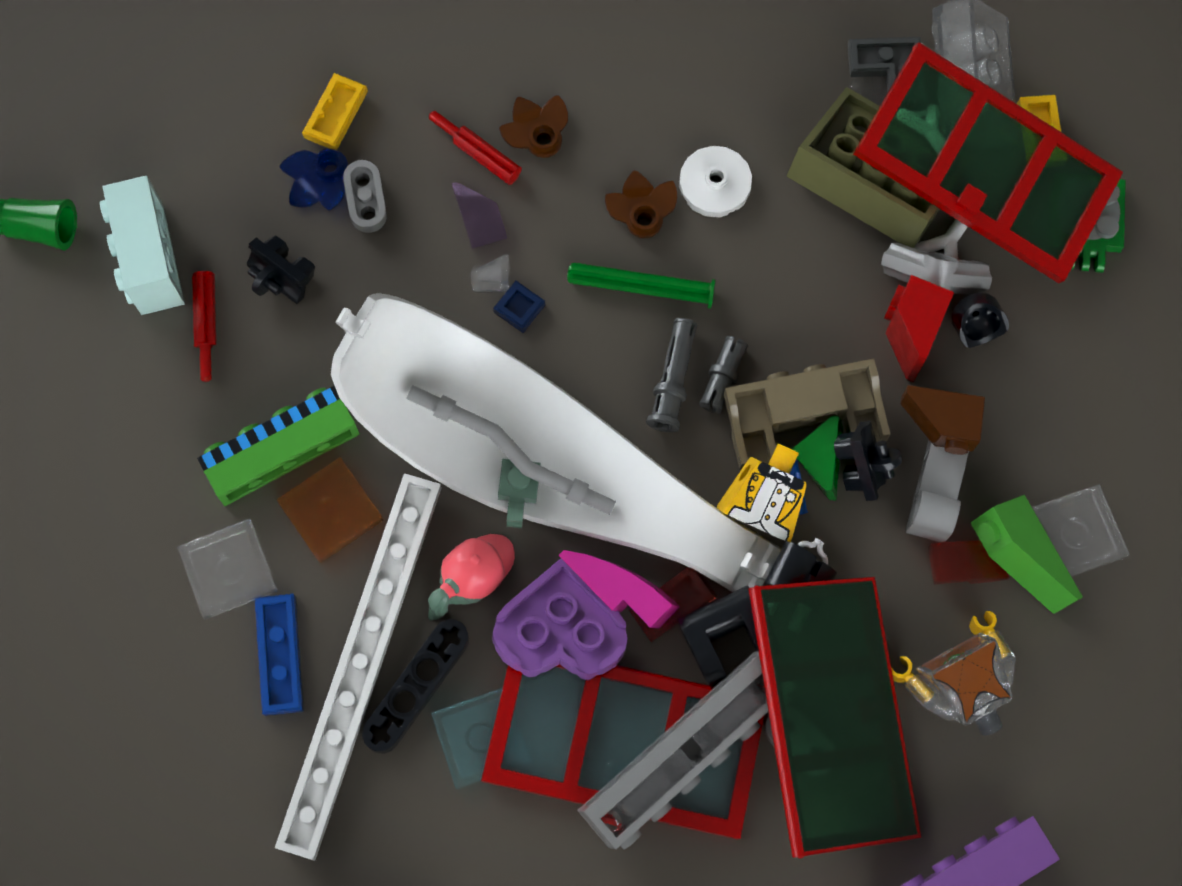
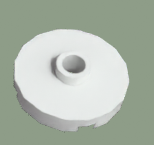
M709 146L698 149L686 159L681 168L679 189L687 201V205L693 211L703 216L720 218L744 206L751 192L752 174L748 163L739 153L727 147ZM717 175L722 178V181L715 183L710 180V177Z

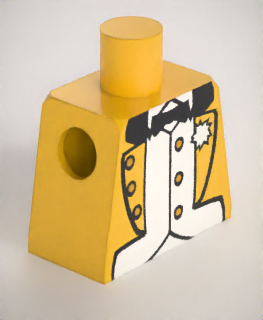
M777 444L768 464L750 457L716 508L722 513L784 541L791 542L806 490L805 481L790 475L799 453L781 444Z

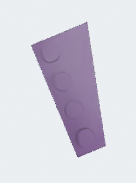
M1014 816L994 828L998 833L994 838L987 840L985 835L977 838L963 847L967 854L957 860L952 854L932 866L935 873L925 879L919 874L900 886H1019L1060 860L1034 816L1021 822Z

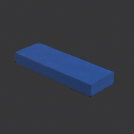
M294 594L255 598L262 714L269 716L304 712L296 596Z

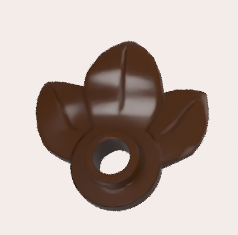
M556 95L549 99L541 108L530 100L517 97L512 111L513 122L499 127L502 138L510 146L528 149L537 157L547 158L555 155L562 146L561 131L568 123V111L564 101L559 95ZM541 138H547L551 141L546 145L538 143Z
M634 170L626 179L622 193H608L605 195L606 209L613 219L626 223L628 230L634 236L650 238L661 230L663 218L674 211L677 204V188L674 181L664 182L654 188L642 174ZM648 218L651 223L647 226H642L638 223V220Z

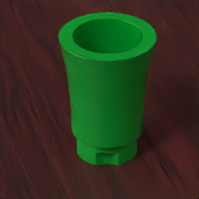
M0 199V235H5L7 238L48 245L63 251L72 245L77 229V212L72 200Z

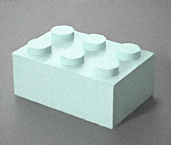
M148 176L102 186L105 200L100 201V209L105 223L110 222L112 234L107 235V243L112 257L117 256L119 268L114 269V276L119 291H124L128 304L134 303L141 315L185 305L164 206Z

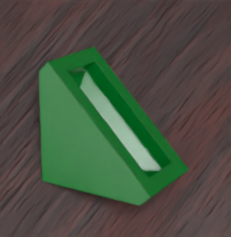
M831 416L792 449L799 453L797 461L828 500L837 501L840 460L836 457L834 442L839 434H843V427L840 418L837 416Z

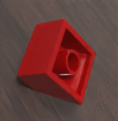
M914 275L910 276L906 287L898 284L884 316V319L890 321L885 334L906 380L913 383L928 357L954 294L953 291Z

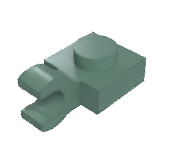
M502 459L498 500L509 501L507 527L522 528L525 503L536 504L539 482L523 475L509 459Z

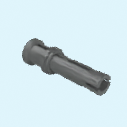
M676 318L673 322L661 382L657 383L653 389V395L655 396L653 411L646 420V424L649 427L662 432H677L680 429V422L678 421L681 403L685 402L687 397L684 380L692 351L693 339L698 326L696 322L693 323V320L687 318Z

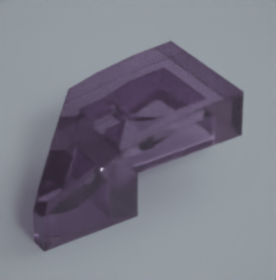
M458 182L452 183V189L471 249L507 239L497 203Z

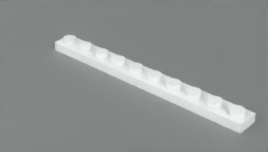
M405 473L403 475L275 848L313 861L316 860L442 489L439 483Z

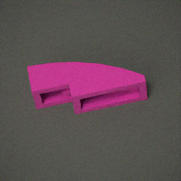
M563 550L559 554L561 559L612 611L618 610L622 612L629 605L650 628L659 629L680 608L660 588L644 577L618 564Z

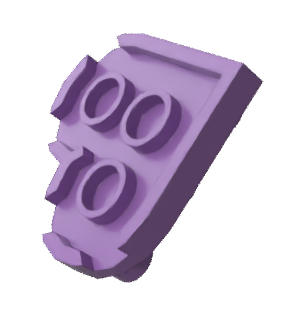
M559 559L502 608L496 617L492 636L495 650L502 661L527 677H535L557 665H561L584 680L593 679L596 675H602L616 667L624 656L628 640L626 622L619 611H612L562 559Z

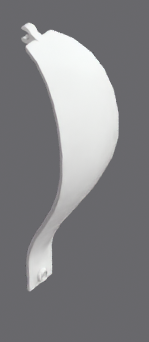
M382 293L369 295L356 316L348 308L344 307L335 323L343 328L346 334L334 354L331 368V377L339 398L355 419L374 437L416 469L462 495L506 513L508 511L509 501L498 500L502 459L509 458L489 437L453 420L448 419L447 422L433 416V411L406 399L412 385L440 398L444 395L457 401L455 405L499 425L532 462H539L542 467L572 481L575 478L589 484V489L616 501L610 515L583 502L580 505L566 499L567 495L539 482L536 504L525 503L523 519L635 548L679 562L700 572L731 592H735L747 585L749 588L756 585L762 586L781 551L779 546L719 511V509L674 477L598 415L522 361L457 323L396 296Z

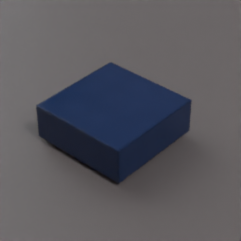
M515 280L494 306L493 311L524 333L545 307V300Z

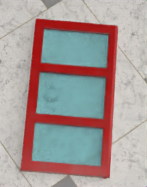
M508 665L481 782L584 805L707 695L714 686L709 687L705 684L616 665L613 669L602 675H596L590 680L581 679L577 674L571 673L561 665H557L535 677H527ZM764 716L757 721L761 726L752 736L745 741L738 738L728 747L731 754L727 759L715 768L709 765L699 774L702 780L694 789L685 795L680 791L669 801L672 808L657 822L740 840ZM613 807L610 810L613 812L621 813L619 809H617L616 807Z

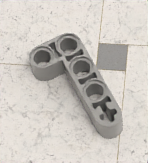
M928 439L906 526V533L945 543L953 533L958 519L961 501L957 499L969 451L963 455L951 454L946 452L944 447L934 446Z

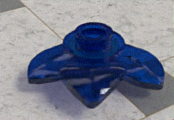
M324 149L318 154L302 150L286 158L280 164V169L295 179L289 195L290 205L294 207H309L320 201L321 205L329 211L335 208L345 195L343 175L348 166L346 157L337 150ZM328 165L337 166L336 170L332 172L324 171Z

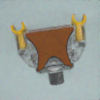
M986 611L984 614V619L988 626L980 625L977 617L973 616L969 627L974 636L917 667L916 669L919 674L914 675L912 673V662L906 656H900L899 659L908 669L904 674L896 673L891 667L893 681L898 683L906 682L905 688L923 708L946 721L956 720L963 725H968L975 721L980 733L984 736L993 734L1003 727L996 709L1012 699L1013 695L1010 687L1014 681L1016 657L1002 633L994 629L997 618L991 611Z

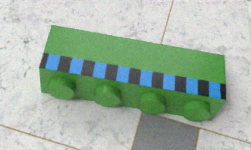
M335 386L328 389L319 388L311 392L306 397V401L294 407L291 405L285 406L277 410L272 415V419L260 425L257 423L251 424L243 428L238 433V437L226 443L223 441L217 442L205 449L204 455L197 459L218 499L224 506L233 503L360 435L348 409L339 398Z

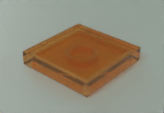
M341 457L276 499L319 563H322L384 521L382 515Z

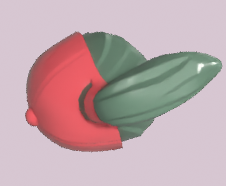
M488 534L466 539L456 546L443 559L440 569V588L434 590L428 598L429 620L442 618L448 612L449 604L468 605L477 603L495 591L514 564L515 551L512 542L503 535Z

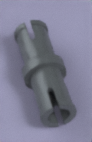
M726 336L717 363L711 365L709 370L711 378L699 402V405L709 411L712 404L714 407L712 412L721 413L725 403V388L735 385L739 375L736 372L748 347V344L738 338L735 346V343H733L735 337Z

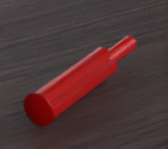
M432 111L429 114V120L453 137L454 145L505 183L512 185L518 179L522 172V167L466 126L458 128L437 111Z
M196 271L192 274L194 347L200 348V380L209 382L212 379L211 348H213V345H216L215 274L211 271Z

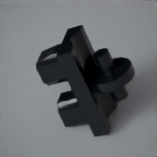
M276 235L264 243L256 237L248 246L251 249V254L247 261V267L250 268L248 274L255 279L252 284V291L259 296L264 295L269 290L276 296L283 293L298 304L305 296L306 285L314 277V264L305 257H299L292 264L288 262L285 258L288 256L289 248L286 242Z
M871 421L860 422L855 432L839 434L834 442V450L839 460L854 459L856 465L846 466L843 472V482L846 491H863L866 501L877 500L879 497L877 492L879 487L884 485L887 479L895 476L894 468L902 463L901 452L895 448H888L886 441L876 442Z

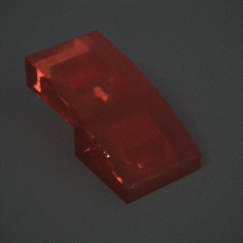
M981 541L931 543L928 546L934 585L969 581V584L1009 579L1008 573L989 557Z

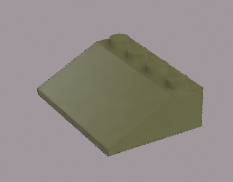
M846 87L799 146L787 177L895 241L915 248L940 209L853 155L880 106ZM894 115L877 146L919 173L927 176L937 158V154L923 136L900 124L895 119L896 115ZM958 152L956 159L950 166L940 186L951 192L969 165L971 158Z

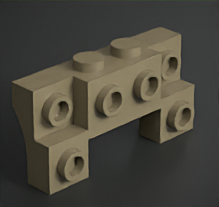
M874 358L828 368L824 364L812 365L805 368L803 373L789 375L786 371L777 372L769 375L767 380L728 387L724 391L725 403L732 428L731 437L739 470L743 468L750 457L766 464L769 463L776 448L774 433L823 424L831 416H837L840 420H843L846 433L855 432L860 422L871 421L876 442L887 441L891 435L883 406L879 375Z

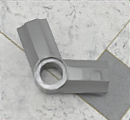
M891 243L888 250L884 252L881 261L884 274L904 282H908L910 276L914 275L953 291L954 294L971 295L983 293L985 290L990 289L993 278L989 271V265L984 262L958 260L941 253L923 252L901 243Z

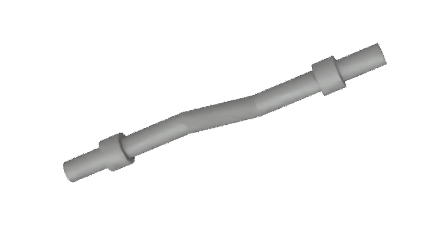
M412 385L406 399L433 411V416L446 422L448 419L453 420L489 437L523 475L567 495L566 499L580 505L583 502L610 515L616 501L589 489V484L575 478L572 481L533 463L499 425L455 405L457 401L444 395L440 398Z

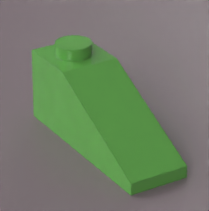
M1025 495L996 505L971 522L989 557L1053 614L1083 598Z

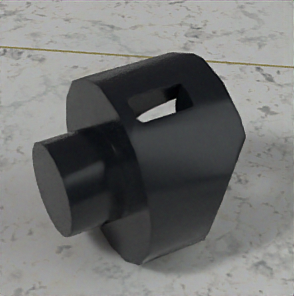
M975 293L966 296L954 307L951 316L952 325L957 331L960 340L968 348L987 343L1005 334L1009 329V320L997 299L988 293Z

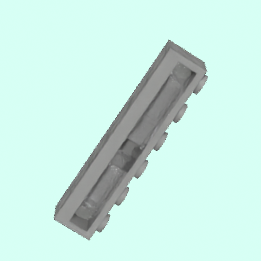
M759 651L753 652L577 810L608 848L616 850L621 846L624 850L631 846L642 835L639 830L641 826L650 818L653 822H656L672 808L669 801L680 791L685 795L701 782L702 778L699 774L709 765L713 768L717 767L731 754L728 747L738 738L745 741L760 728L761 725L757 721L768 712ZM791 682L779 683L783 707L790 700L786 695L795 688Z

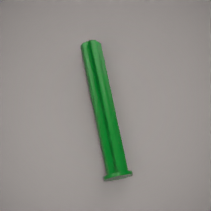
M574 262L569 265L567 281L571 284L708 304L709 309L712 308L716 279H712L711 283Z

